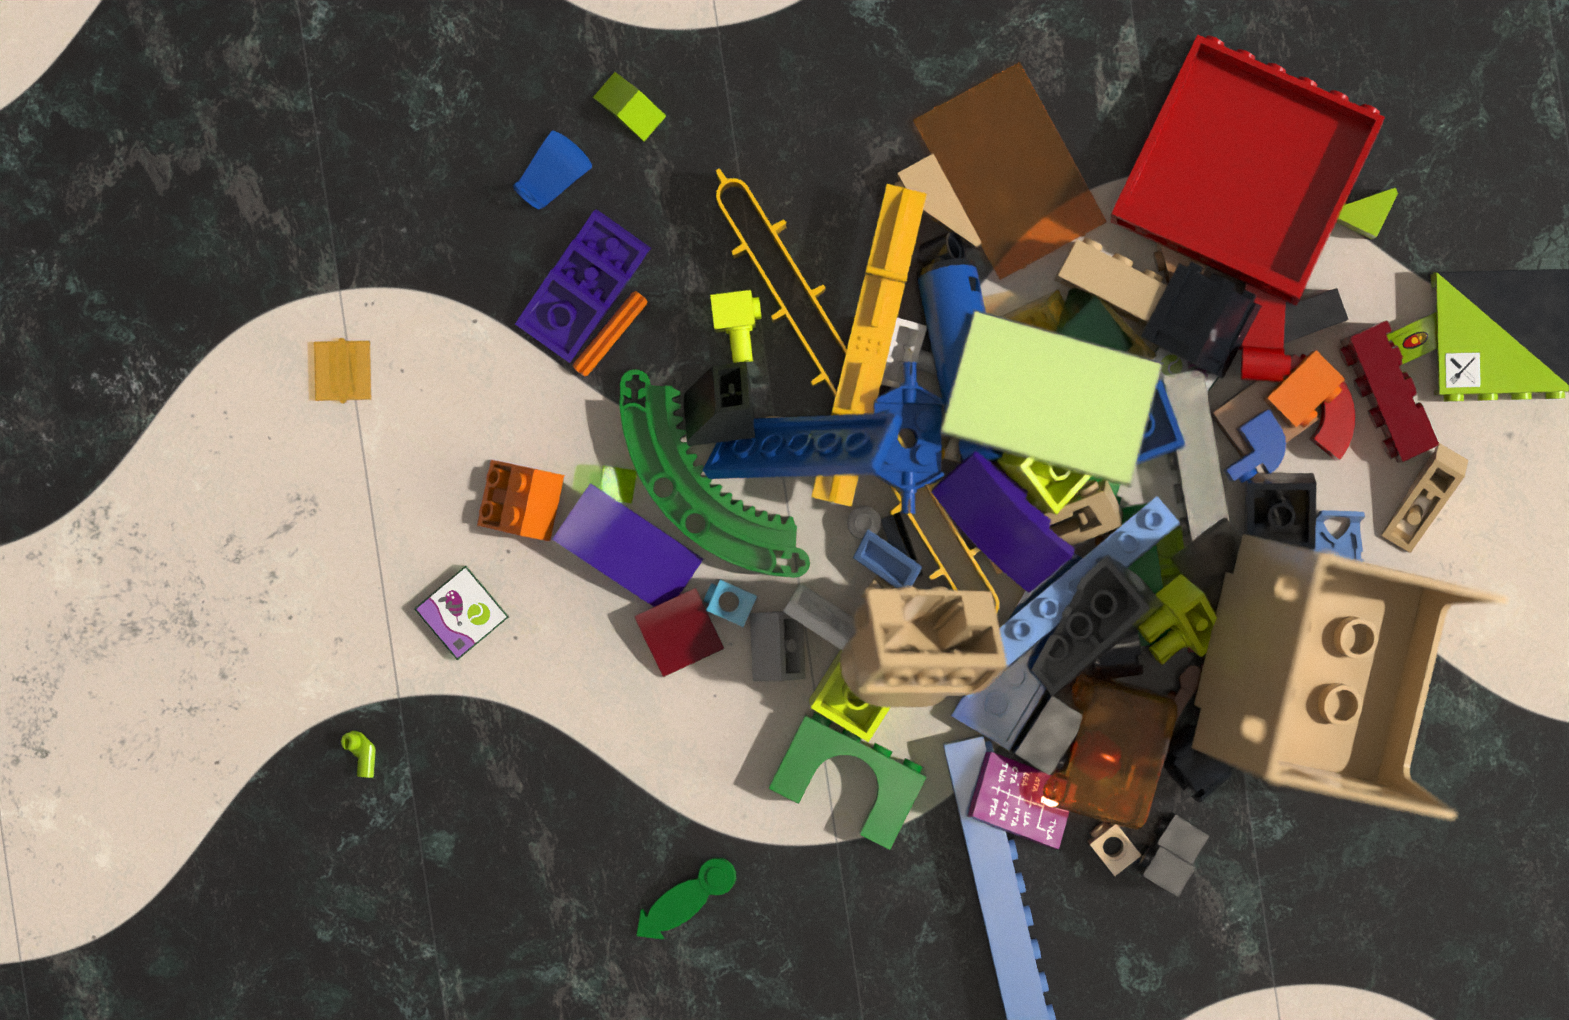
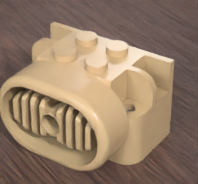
M903 587L898 590L866 589L864 591L866 604L859 607L854 615L856 633L845 644L840 659L842 676L849 689L864 702L879 707H929L938 704L948 695L963 696L976 694L984 690L1007 668L992 591H950L944 587L930 590H916L915 587Z

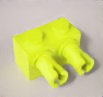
M751 290L710 295L715 332H726V334H729L733 363L752 362L750 331L756 328L755 320L762 319L759 297L752 298Z
M1180 574L1155 594L1163 605L1137 628L1144 639L1152 643L1160 634L1171 627V631L1149 647L1151 654L1161 665L1184 647L1191 648L1200 657L1206 654L1212 628L1217 619L1205 594Z

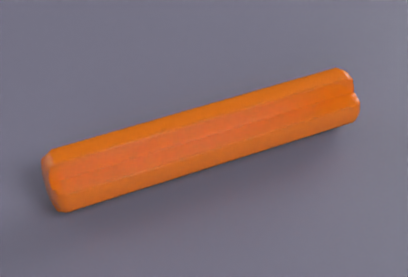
M637 291L631 293L573 363L576 371L585 377L590 374L647 305L648 301Z

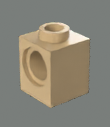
M1104 821L1090 832L1092 838L1087 842L1114 876L1142 856L1114 821L1109 825ZM1110 837H1117L1121 841L1120 850L1113 855L1106 854L1103 850L1105 840Z

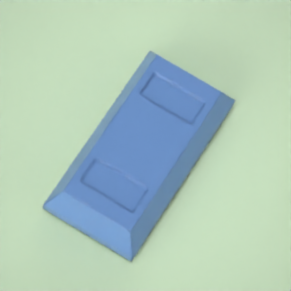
M869 529L866 531L853 556L855 560L896 589L912 587L922 569L921 565Z

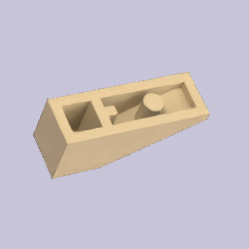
M934 154L897 173L899 181L894 184L895 186L927 193L922 213L949 232L958 234L962 241L975 249L982 244Z
M1439 443L1413 481L1384 529L1382 536L1411 553L1465 477L1468 459Z

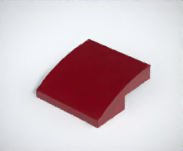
M696 588L634 616L663 677L725 649Z

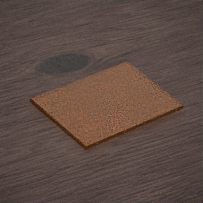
M1020 62L1000 73L994 74L993 77L940 106H935L934 109L913 120L930 153L934 154L981 240V247L999 280L1020 269H1025L1027 265L1079 237H1084L1086 233L1107 222Z

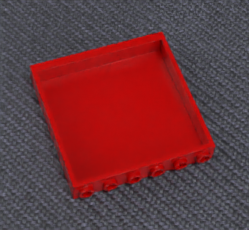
M1197 34L1111 212L1110 222L1297 306L1381 130L1385 117L1380 115V111L1368 104H1361L1359 106L1348 101L1349 98L1339 91L1330 90V92L1318 88L1317 83L1307 77H1293L1287 74L1283 67L1275 63H1268L1266 65L1255 60V56L1248 51L1242 49L1234 51L1225 47L1224 43L1216 37L1210 35L1202 37Z

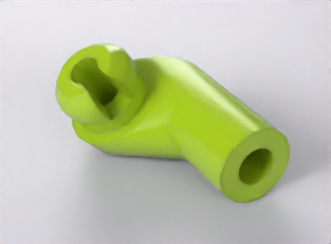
M351 731L344 734L341 739L342 747L358 758L357 777L373 778L375 746L361 732Z

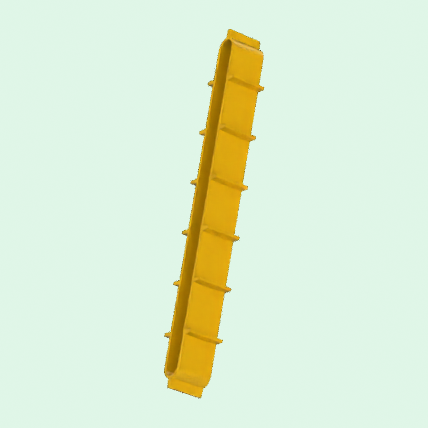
M720 169L716 170L717 177L721 183L716 194L718 206L741 245L731 251L733 258L736 259L747 253L780 307V310L771 316V320L775 323L786 317L820 373L810 384L814 387L825 381L833 396L836 397V389L721 202L723 192L727 188L738 187L746 193L841 351L846 356L847 348L816 299L825 292L824 284L811 290L777 235L786 228L785 220L771 225L749 187L739 179H727ZM898 434L899 444L902 447L907 448L902 438ZM941 480L931 485H925L924 487L988 591H992L997 614L999 609L998 596L973 557L981 550L977 546L970 549L967 547L947 512L931 492L933 487ZM888 485L899 502L898 505L888 511L890 515L901 511V496L896 488ZM906 513L938 566L937 569L927 576L930 580H933L943 575L952 591H958L912 514Z

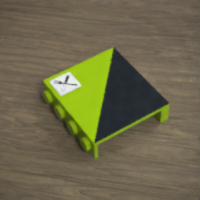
M1569 269L1436 272L1431 274V288H1436L1438 390H1434V396L1444 395V402L1464 401V395H1477V401L1498 400V394H1511V400H1531L1532 393H1545V399H1566L1565 392H1569Z

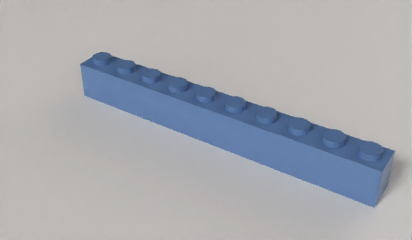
M980 734L942 743L1006 1020H1056L1052 1004H1045L1043 992L1049 991L1045 972H1038L1035 959H1040L1041 953L1037 938L1030 939L1028 926H1032L1034 923L1029 905L1023 906L1020 893L1026 892L1022 872L1015 874L1012 860L1018 859L1014 839L1008 840L1006 831L967 817L985 753L994 752L991 740L985 741L984 736Z

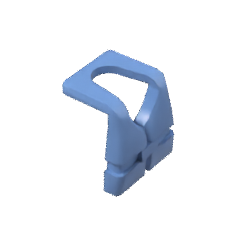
M1320 511L1316 515L1315 549L1310 550L1323 552L1324 550L1337 553L1339 557L1364 562V559H1361L1363 548L1360 533V522L1365 518L1364 512ZM1333 517L1350 518V526L1339 539H1335L1328 532L1324 521Z

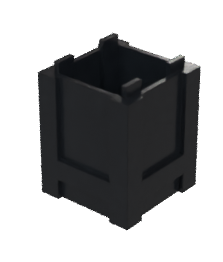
M1190 262L1188 267L1179 263L1141 337L1220 378H1224L1262 306L1254 302L1257 295L1247 290H1244L1242 295L1232 291L1236 284L1212 273L1210 278L1200 274L1203 267L1193 262Z

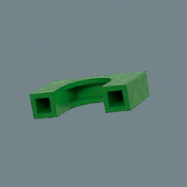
M814 712L812 717L805 714L769 785V789L799 804L814 773L823 762L839 755H850L860 758L874 771L877 777L878 791L859 834L890 850L927 778L925 774L921 773L923 766L907 758L904 759L903 763L891 758L893 751L878 743H874L872 748L860 742L862 738L844 728L840 732L830 727L832 720Z

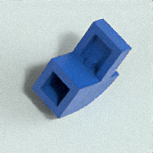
M1268 409L1237 428V431L1251 452L1223 470L1229 481L1237 479L1241 483L1247 481L1259 473L1256 469L1258 465L1261 466L1265 474H1271L1281 464L1286 451L1285 435L1277 420Z

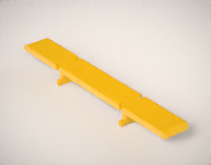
M890 184L886 186L866 273L872 275L865 274L833 405V414L831 415L874 414V400L878 398L905 283L902 282L907 280L927 193ZM859 475L816 476L811 497L851 507Z

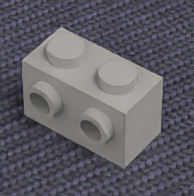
M783 611L750 613L753 681L806 679L803 624Z

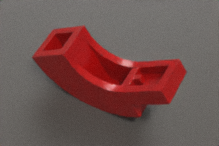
M1302 353L1300 357L1296 354L1291 355L1290 371L1306 357L1305 354ZM1345 381L1339 385L1342 391L1329 404L1325 401L1320 404V422L1316 431L1309 439L1335 461L1341 460L1347 451L1355 428L1354 402Z

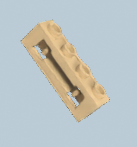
M1107 479L1099 482L1096 480L1087 481L1057 515L1039 510L1051 519V525L1072 517L1073 512L1080 509V512L1077 514L1078 518L1050 528V530L1071 546L1121 527L1123 512ZM990 560L996 574L998 575L1003 573V571Z

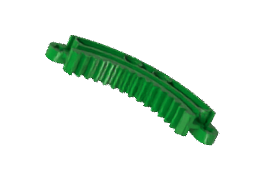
M635 369L626 372L621 378L619 400L625 441L640 480L664 515L696 544L727 562L772 576L797 578L806 574L809 570L810 558L804 550L796 548L797 525H795L793 517L789 516L785 524L781 523V518L778 514H776L772 521H768L767 511H763L759 517H756L754 506H751L745 512L743 511L744 501L740 500L733 505L731 504L733 494L728 493L723 497L720 496L723 486L719 484L711 488L710 484L713 479H708L707 476L702 478L701 476L704 465H693L698 458L697 454L687 455L686 452L691 446H687V442H681V439L686 435V430L677 429V426L684 422L683 417L674 416V413L682 409V405L673 402L674 398L681 396V392L672 386L651 385L649 377L641 370ZM633 375H638L639 380L645 382V388H641L638 391V400L645 397L646 408L637 403H627L624 405L625 396L632 399V389L626 387V382L632 381ZM661 478H667L673 484L672 493L665 498L659 497L654 491L655 482ZM691 514H700L705 520V527L700 533H692L686 527V520ZM773 549L785 551L781 559H790L792 553H799V559L805 560V565L799 567L798 572L795 573L791 572V566L780 565L783 573L772 572L776 565V555Z

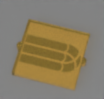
M340 338L338 341L314 342L315 401L340 400L341 403L345 404L347 400H372L370 340L346 341L344 338Z

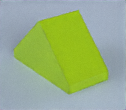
M616 72L612 74L593 97L644 142L666 117L639 89Z
M1396 188L1346 204L1336 223L1371 240L1376 238L1398 195Z

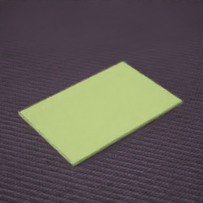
M974 309L940 434L1131 487L1163 362Z

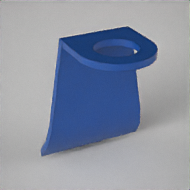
M551 131L521 179L513 185V188L530 205L537 209H542L592 168V164L575 143L564 135Z

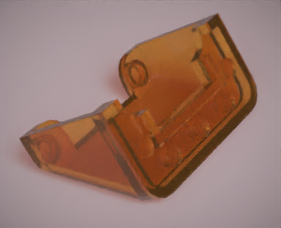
M1082 673L1077 677L1071 692L1075 706L1084 710L1067 771L1065 775L1055 773L1045 782L1041 803L1060 810L1138 830L1145 824L1152 805L1177 719L1178 710L1176 702L1172 698L1144 687Z

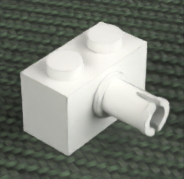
M897 318L881 382L882 385L893 388L899 387V383L903 382L902 362H917V370L937 375L936 368L933 365V353L921 350L927 326Z

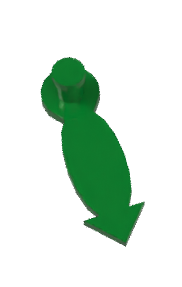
M721 857L707 860L701 866L698 878L686 880L668 890L655 902L648 915L642 908L637 936L663 940L664 937L661 931H668L688 921L704 906L709 895H723L729 892L736 882V871L733 865Z

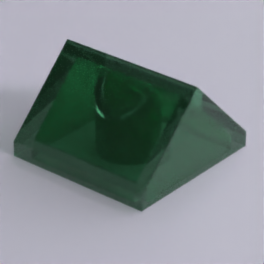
M1077 288L1069 290L1056 330L1059 336L1125 354L1134 345L1095 295Z

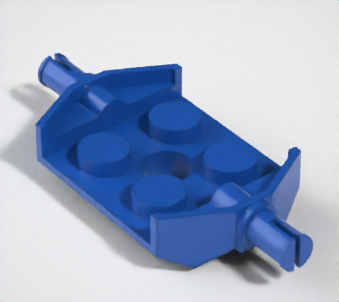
M902 362L903 382L899 383L898 388L874 400V414L897 413L902 424L878 474H873V476L898 489V493H901V513L915 514V493H917V489L944 476V472H941L942 405L945 404V400L918 386V383H916L917 362ZM902 429H908L915 435V443L911 448H904L898 442V434Z

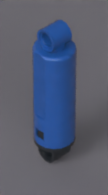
M948 232L920 245L919 257L924 268L916 273L941 397L945 400V404H943L945 416L947 415L974 314L977 312L986 315L976 262L972 259H966L964 243L955 232ZM951 435L960 438L959 450L963 460L974 451H977L991 462L1001 458L1006 451Z

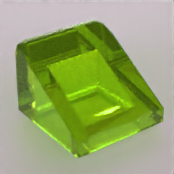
M603 465L599 489L618 502L632 504L637 471Z

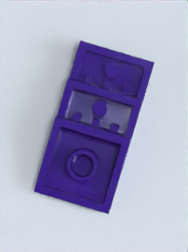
M597 209L594 210L558 263L549 272L515 325L571 363L651 250V247Z
M977 451L968 456L936 484L931 491L971 541L1006 575L1028 593L1073 557L1075 548L1049 529L1051 519L1025 500L1028 491Z
M592 483L588 485L552 539L653 607L679 596L704 560V558Z

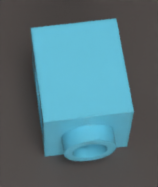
M720 579L718 585L711 583L703 602L709 604L706 611L744 627L757 595ZM732 592L738 597L739 605L734 611L728 612L720 607L719 598L723 593Z

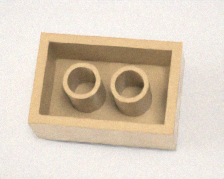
M1085 237L1082 241L1075 240L1067 252L1054 281L1141 326L1147 325L1167 285L1162 283L1164 278L1149 269L1140 272L1132 268L1133 261L1118 253L1111 257L1101 252L1103 246Z

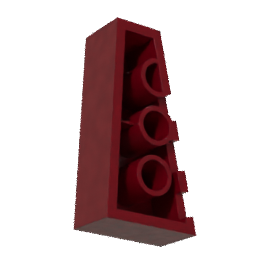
M1388 320L1340 340L1343 347L1339 349L1345 365L1347 367L1352 366L1357 376L1353 382L1360 397H1367L1371 409L1368 410L1371 422L1376 429L1379 427L1382 429L1386 438L1382 441L1388 457L1390 459L1395 458L1397 463H1400L1438 446L1439 442L1424 406L1421 402L1415 404L1413 397L1417 396L1416 387L1406 371L1402 372L1399 367L1403 364L1402 359L1404 358L1399 347L1395 346L1391 340L1389 341L1386 336L1387 333L1392 331Z

